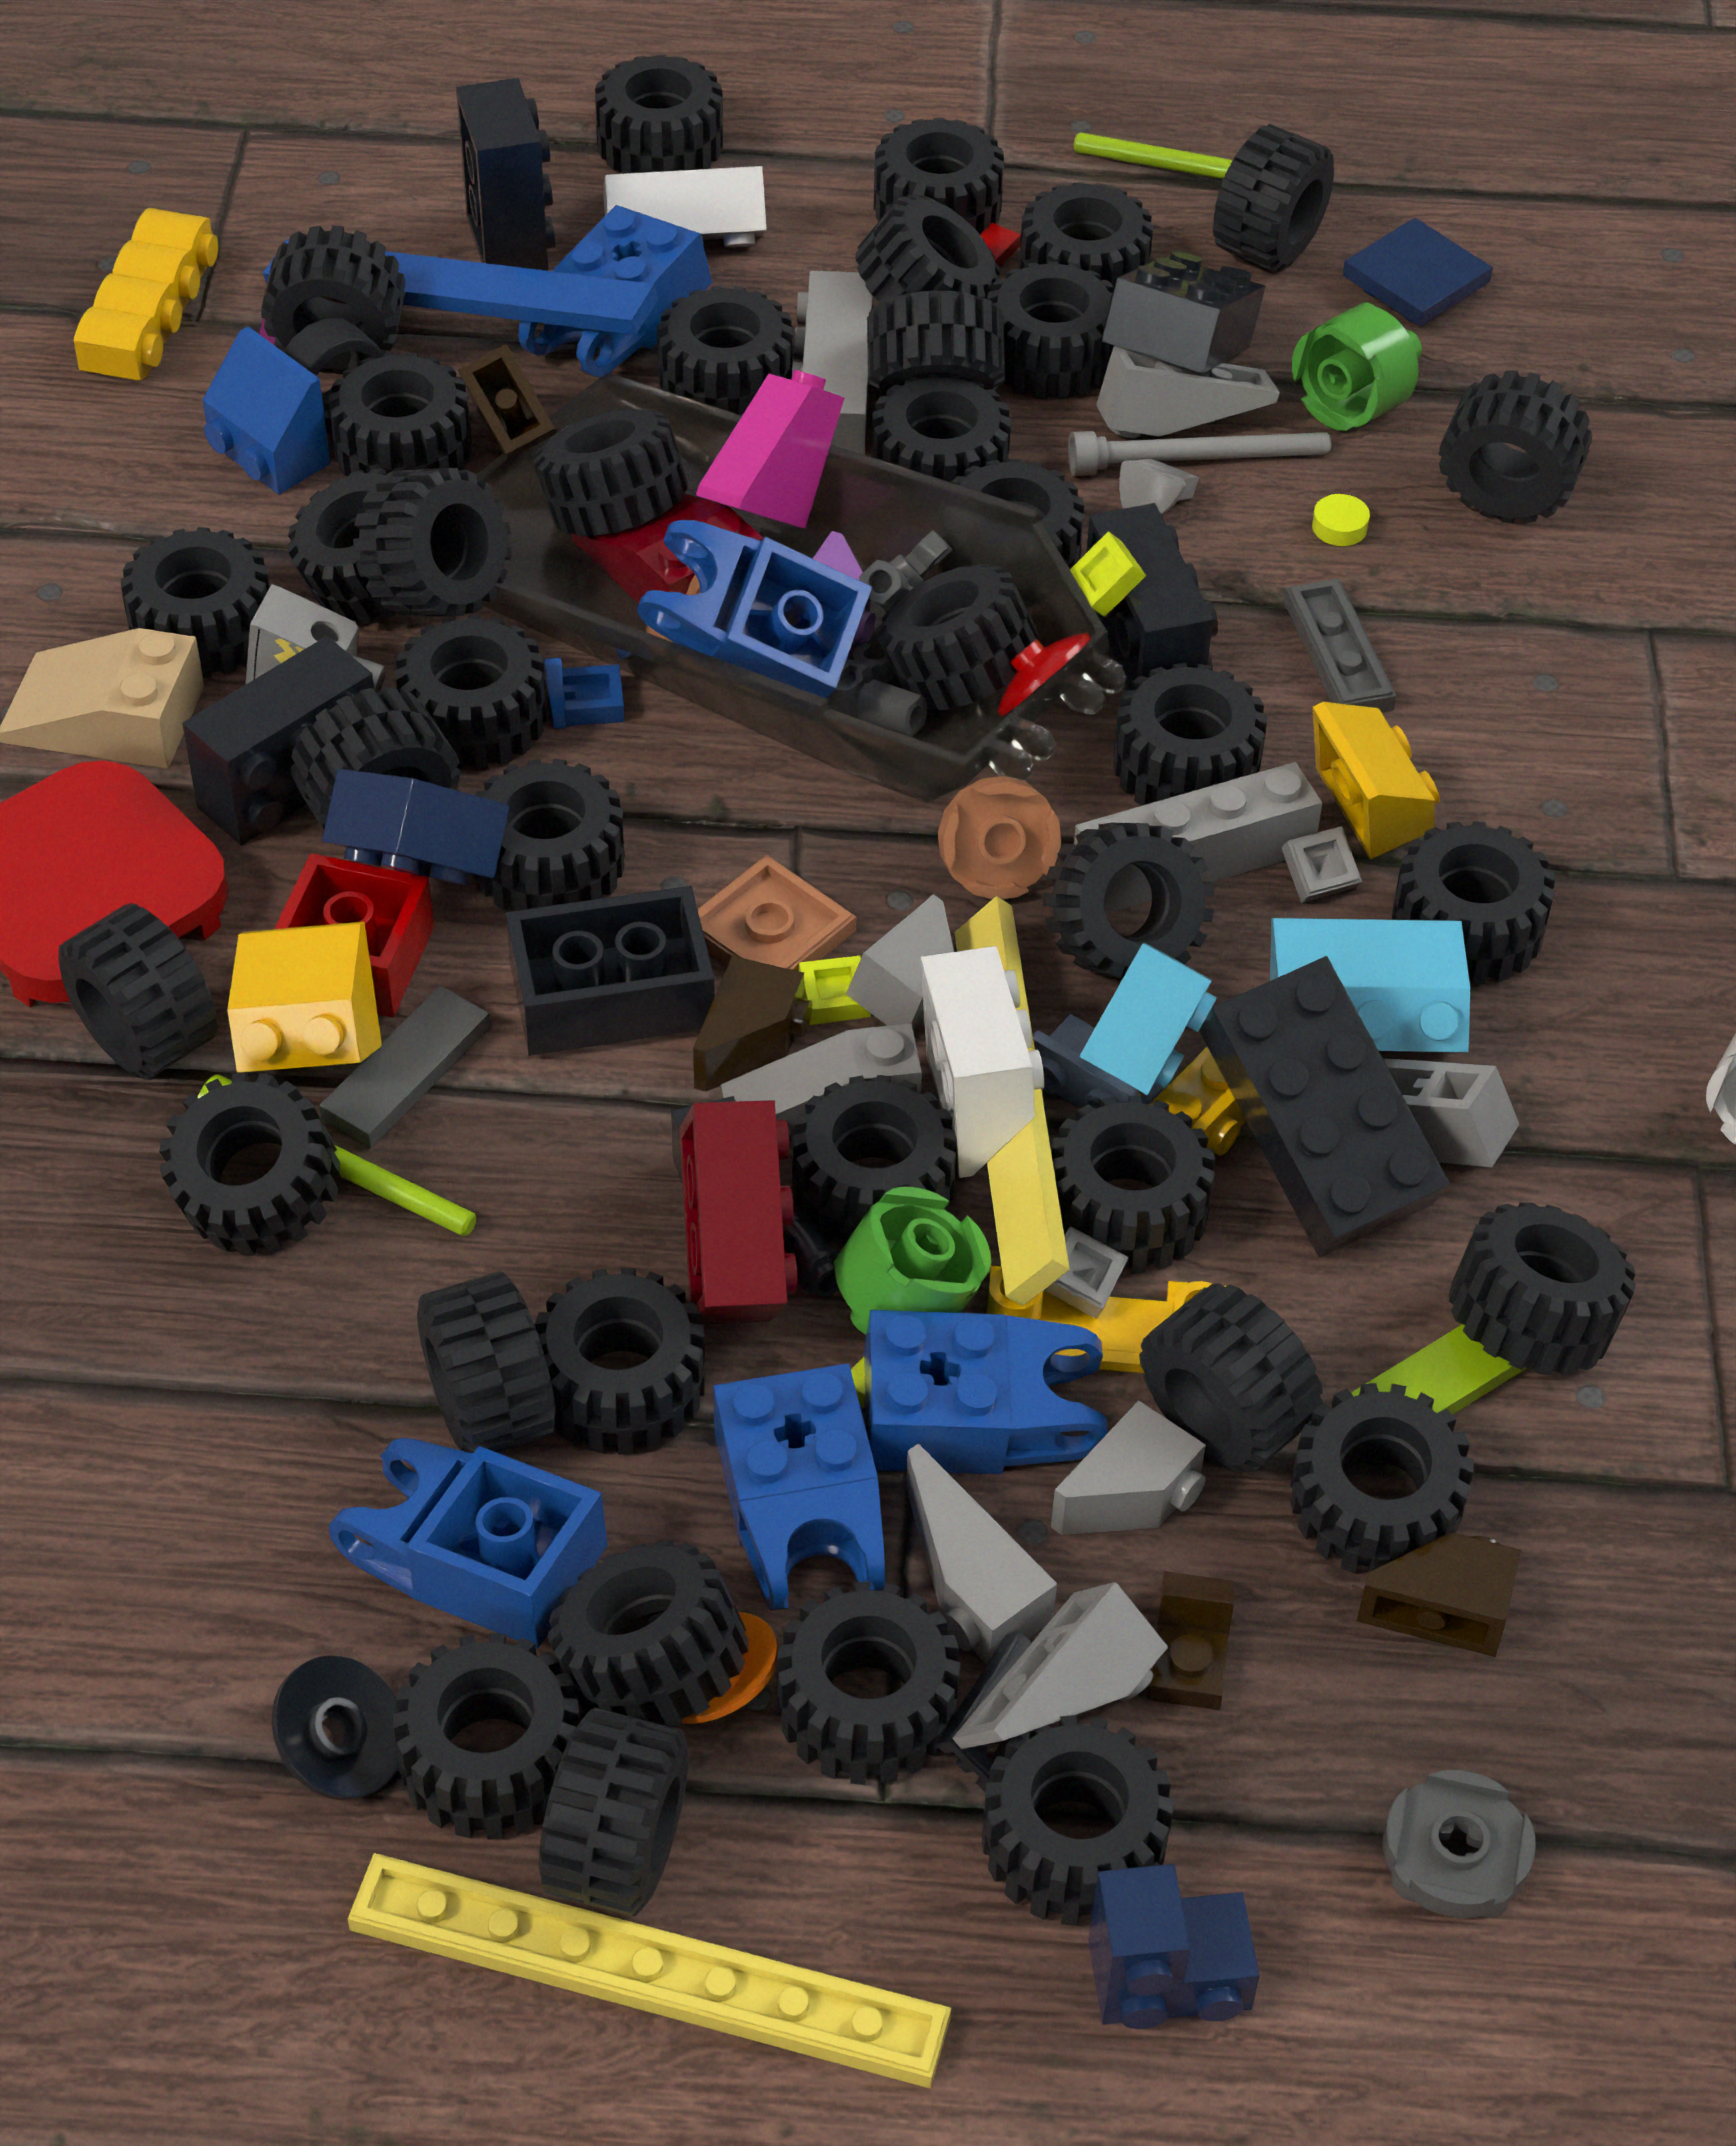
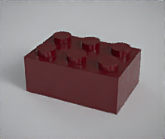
M775 1100L693 1103L679 1128L689 1303L694 1302L699 1310L701 1325L770 1322L787 1304L788 1294H796L797 1291L795 1254L784 1253L783 1241L784 1227H791L793 1222L792 1191L790 1186H780L779 1175L780 1160H787L789 1154L786 1119H776Z

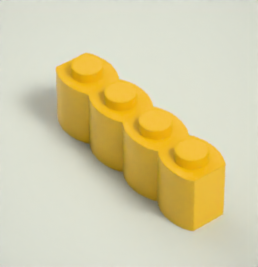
M147 208L141 214L134 228L132 239L126 242L120 250L113 272L107 275L101 283L93 306L84 313L76 329L73 341L79 370L141 381L149 374L152 367L159 365L163 355L164 343L169 338L171 332L176 333L180 327L182 310L187 305L189 299H195L198 294L200 277L208 266L212 267L217 259L218 238L212 234L210 218L154 208Z

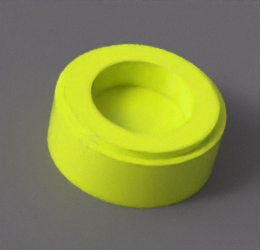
M1346 494L1328 495L1320 499L1315 505L1312 529L1320 540L1330 545H1354L1362 541L1367 534L1370 511L1363 501L1354 496Z

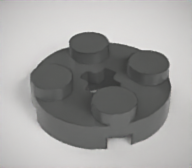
M1442 1770L1427 1775L1425 1783L1414 1786L1408 1792L1407 1787L1393 1802L1383 1835L1384 1857L1392 1873L1391 1883L1396 1893L1403 1899L1417 1902L1424 1908L1445 1916L1456 1918H1473L1478 1916L1493 1918L1501 1915L1507 1909L1509 1901L1524 1887L1535 1856L1536 1840L1534 1828L1526 1812L1524 1818H1522L1518 1808L1508 1801L1511 1793L1498 1782L1471 1771ZM1453 1830L1467 1833V1844L1478 1848L1479 1851L1467 1853L1466 1856H1457L1450 1853L1449 1849L1443 1847L1440 1840H1449Z

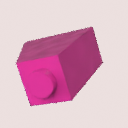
M794 370L791 380L768 374L700 482L696 496L805 529L844 397L823 390L826 379L809 373Z

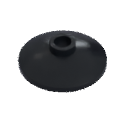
M328 1655L316 1657L295 1668L280 1685L272 1708L273 1737L280 1757L286 1767L304 1786L319 1795L331 1799L355 1800L368 1796L382 1788L390 1781L399 1768L393 1730V1714L397 1713L396 1697L393 1691L374 1670L357 1660L344 1656ZM322 1725L327 1727L332 1733L333 1743L325 1736Z

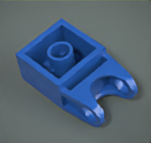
M615 205L552 272L654 284L659 299L638 333L631 335L545 323L544 329L535 339V329L538 322L520 320L519 341L523 350L540 356L553 352L565 343L580 340L576 356L579 359L581 371L594 377L607 375L641 346L651 349L657 343L658 323H661V315L665 309L672 308L673 301L679 297L687 298L689 297V292L698 289L705 291L713 283L701 234ZM596 346H598V348L600 349V354L598 359L594 362V351Z
M679 520L669 524L664 543L681 563L687 565L694 572L699 581L700 594L686 595L680 592L647 591L641 597L638 604L637 612L640 618L653 630L707 664L813 712L837 687L872 586L767 537L759 541L694 520Z
M870 1310L863 1352L865 1369L864 1425L876 1470L907 1471L908 1450L919 1444L947 1473L1002 1474L1004 1466L1072 1461L1085 1458L1108 1433L1107 1418L1101 1412L1079 1402L1065 1400L1049 1389L1052 1385L1071 1382L1090 1375L1099 1369L1103 1358L1102 1341L1090 1330L1075 1325L1003 1314ZM1066 1349H1079L1086 1352L1078 1356L1055 1354ZM1068 1431L1090 1432L1086 1435L1078 1437L1064 1436L1059 1434L1061 1432Z
M849 1363L713 1385L714 1433L739 1545L743 1546L761 1594L770 1611L789 1608L787 1580L791 1570L802 1560L817 1555H827L842 1560L853 1570L858 1582H870V1590L883 1591L885 1586V1561L878 1476Z
M400 1438L393 1440L380 1455L383 1463V1474L408 1500L388 1509H372L368 1507L342 1508L329 1524V1534L332 1542L351 1563L415 1600L499 1634H506L507 1637L519 1641L521 1638L536 1643V1648L538 1649L548 1635V1632L552 1629L549 1620L552 1610L561 1606L559 1598L567 1587L578 1583L577 1577L588 1568L594 1567L608 1546L602 1493L481 1446H478L474 1453H469L417 1439ZM401 1460L411 1465L416 1472L407 1468ZM353 1534H355V1535L359 1536L360 1538L366 1540L367 1542L371 1543L372 1546L363 1543V1542L360 1541L358 1538H356Z

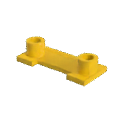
M991 1266L987 1314H1003L1086 1328L1095 1333L1102 1341L1103 1358L1099 1370L1144 1373L1139 1359V1354L1142 1352L1140 1345L1143 1338L1204 1287L1207 1288L1212 1283L1204 1281L1190 1283L1168 1281L1167 1301L1109 1297L1096 1319L1044 1290L1023 1306L1016 1303L1005 1295L1002 1267ZM1066 1349L1055 1354L1078 1356L1086 1352L1079 1349Z

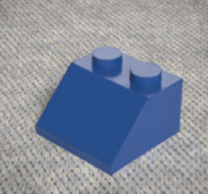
M249 326L239 331L202 399L206 419L204 433L207 441L216 452L226 454L242 466L250 478L255 481L260 480L280 495L330 464L320 379Z

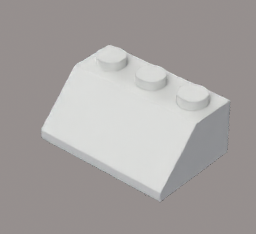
M762 166L605 175L603 201L605 216L615 205H619L701 234L702 242L703 240L724 239V247L755 245V237H763L767 230Z
M997 946L921 957L926 1055L941 1109H947L953 1119L952 1129L955 1130L957 1138L956 1167L959 1178L973 1176L1035 1117L1034 1090L1044 1089V1072L1039 1050L1028 1051L1027 1049L1032 1047L1028 1013L1026 1009H1015L1019 1008L1020 1005L1016 974L1014 970L1004 971Z

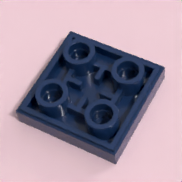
M1413 218L1345 260L1342 276L1361 287L1366 294L1376 297L1399 312L1404 319L1422 326L1491 281L1493 267L1422 221Z

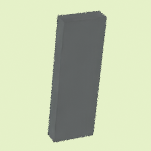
M1340 579L1286 587L1284 604L1331 703L1379 708L1381 712L1394 710L1396 693Z
M439 986L382 1042V1047L368 1056L319 1104L321 1119L372 1148L491 1027L489 1012Z

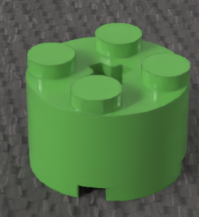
M1364 302L1326 321L1302 336L1294 349L1292 373L1294 381L1301 379L1307 393L1306 396L1301 398L1307 410L1327 427L1335 430H1349L1352 427H1361L1408 400L1417 384L1418 359L1422 354V346L1418 336L1413 331L1405 330L1401 323L1390 313L1375 307L1371 303Z
M897 1187L886 1192L879 1201L871 1206L834 1261L836 1282L843 1298L852 1309L850 1318L854 1326L866 1334L870 1310L961 1313L982 1285L991 1267L990 1249L978 1225L968 1215L961 1223L955 1216L945 1210L950 1201L932 1191L916 1187Z

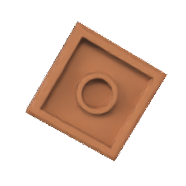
M768 855L760 859L698 908L708 953L725 966H728L732 956L799 971L800 962L821 960L856 931L855 915Z

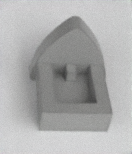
M1150 458L1124 461L1121 464L1119 481L1122 507L1129 508L1156 503L1163 516L1178 500L1193 498L1199 477Z

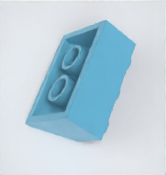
M1271 918L1270 981L1327 956L1378 1051L1468 1052L1470 982L1461 921Z

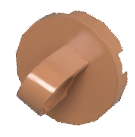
M1006 776L980 779L960 790L945 808L938 829L939 853L950 875L973 895L988 899H994L996 896L1001 899L1019 897L1028 892L1027 887L1036 883L1043 873L1047 876L1050 866H1055L1058 857L1057 853L1061 847L1060 821L1047 799L1027 782Z

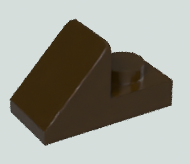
M1164 1571L1157 1634L1168 1648L1152 1667L1153 1678L1150 1684V1701L1220 1710L1223 1697L1229 1631L1234 1609L1233 1580Z

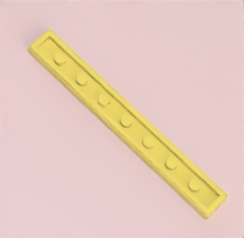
M996 896L954 932L957 951L997 946L1004 971L1014 970L1016 974L1020 1005L1019 1008L1015 1009H1026L1030 1022L1013 908L1010 904ZM1031 1028L1032 1047H1031V1048H1027L1028 1051L1035 1050L1034 1041H1033V1034H1032V1028ZM1041 1089L1034 1090L1035 1117L987 1162L1005 1295L1022 1306L1070 1270Z
M374 1853L348 1916L349 1929L353 1932L929 2089L932 2086L951 2017L950 2007Z

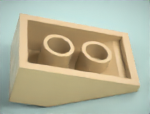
M137 628L36 652L0 726V743L169 769L184 734L182 723L191 718L204 689L196 637Z

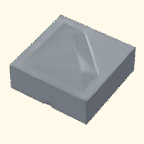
M1342 826L1318 832L1314 835L1311 834L1289 840L1281 847L1301 903L1352 890L1362 883Z
M1070 1226L1064 1235L1070 1270L1044 1291L1097 1319L1129 1257Z

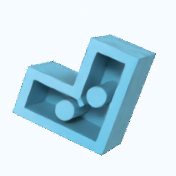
M1143 943L1079 1057L1148 1095L1154 1083L1166 1089L1185 1056L1174 1049L1186 1026L1196 1032L1199 1031L1217 997L1206 992L1212 979L1149 944Z

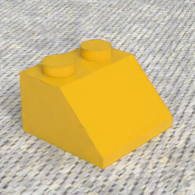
M1321 702L1312 707L1316 769L1370 860L1423 836L1426 831L1435 827V805L1440 803L1438 790L1431 776L1426 771L1418 773L1410 760L1412 751L1409 742L1398 725L1390 728L1379 708Z
M364 922L242 932L238 935L227 1009L237 1073L361 1063L382 1047Z

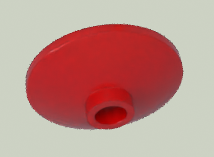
M1088 633L1077 634L1061 639L1047 647H1044L1038 639H1035L1010 661L1017 670V673L1008 685L999 704L997 712L1000 716H1005L1073 658L1092 637Z

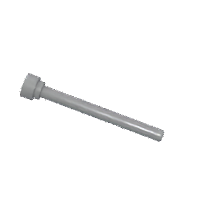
M1080 431L1070 433L1068 459L1072 476L1096 475L1097 470L1106 469L1107 464L1149 458L1160 462L1328 454L1331 450V437L1327 432L1107 442L1105 436H1096L1094 431Z

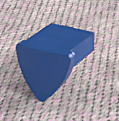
M561 658L544 659L547 683V708L553 729H566V726L624 722V703L619 664L562 668Z

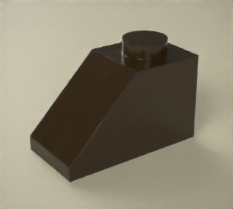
M507 344L458 369L475 408L495 443L508 459L557 434L553 423Z
M736 956L731 957L693 1047L694 1089L709 1091L721 1086L725 1082L787 1056L794 1037L805 1036L811 1019L812 1001L804 999V972Z
M1453 1532L1448 1533L1369 1572L1356 1622L1496 1657L1507 1620L1521 1550L1501 1545L1496 1540L1485 1536L1469 1537Z

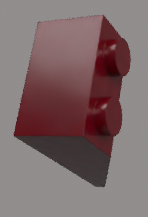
M686 493L671 509L640 526L606 535L577 536V534H572L573 542L638 604L641 597L651 590L687 594L690 582L695 575L687 565L680 562L664 543L667 528L672 522L694 520L762 541L763 537L729 506Z

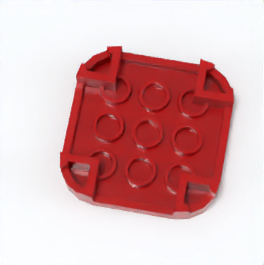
M106 760L81 762L57 771L0 803V971L10 980L13 997L31 1008L36 1000L49 1003L70 1001L61 977L58 961L59 946L64 941L125 904L134 903L141 908L144 907L166 924L178 938L194 930L205 941L221 927L219 916L228 900L229 892L223 857L214 843L144 775L128 765Z

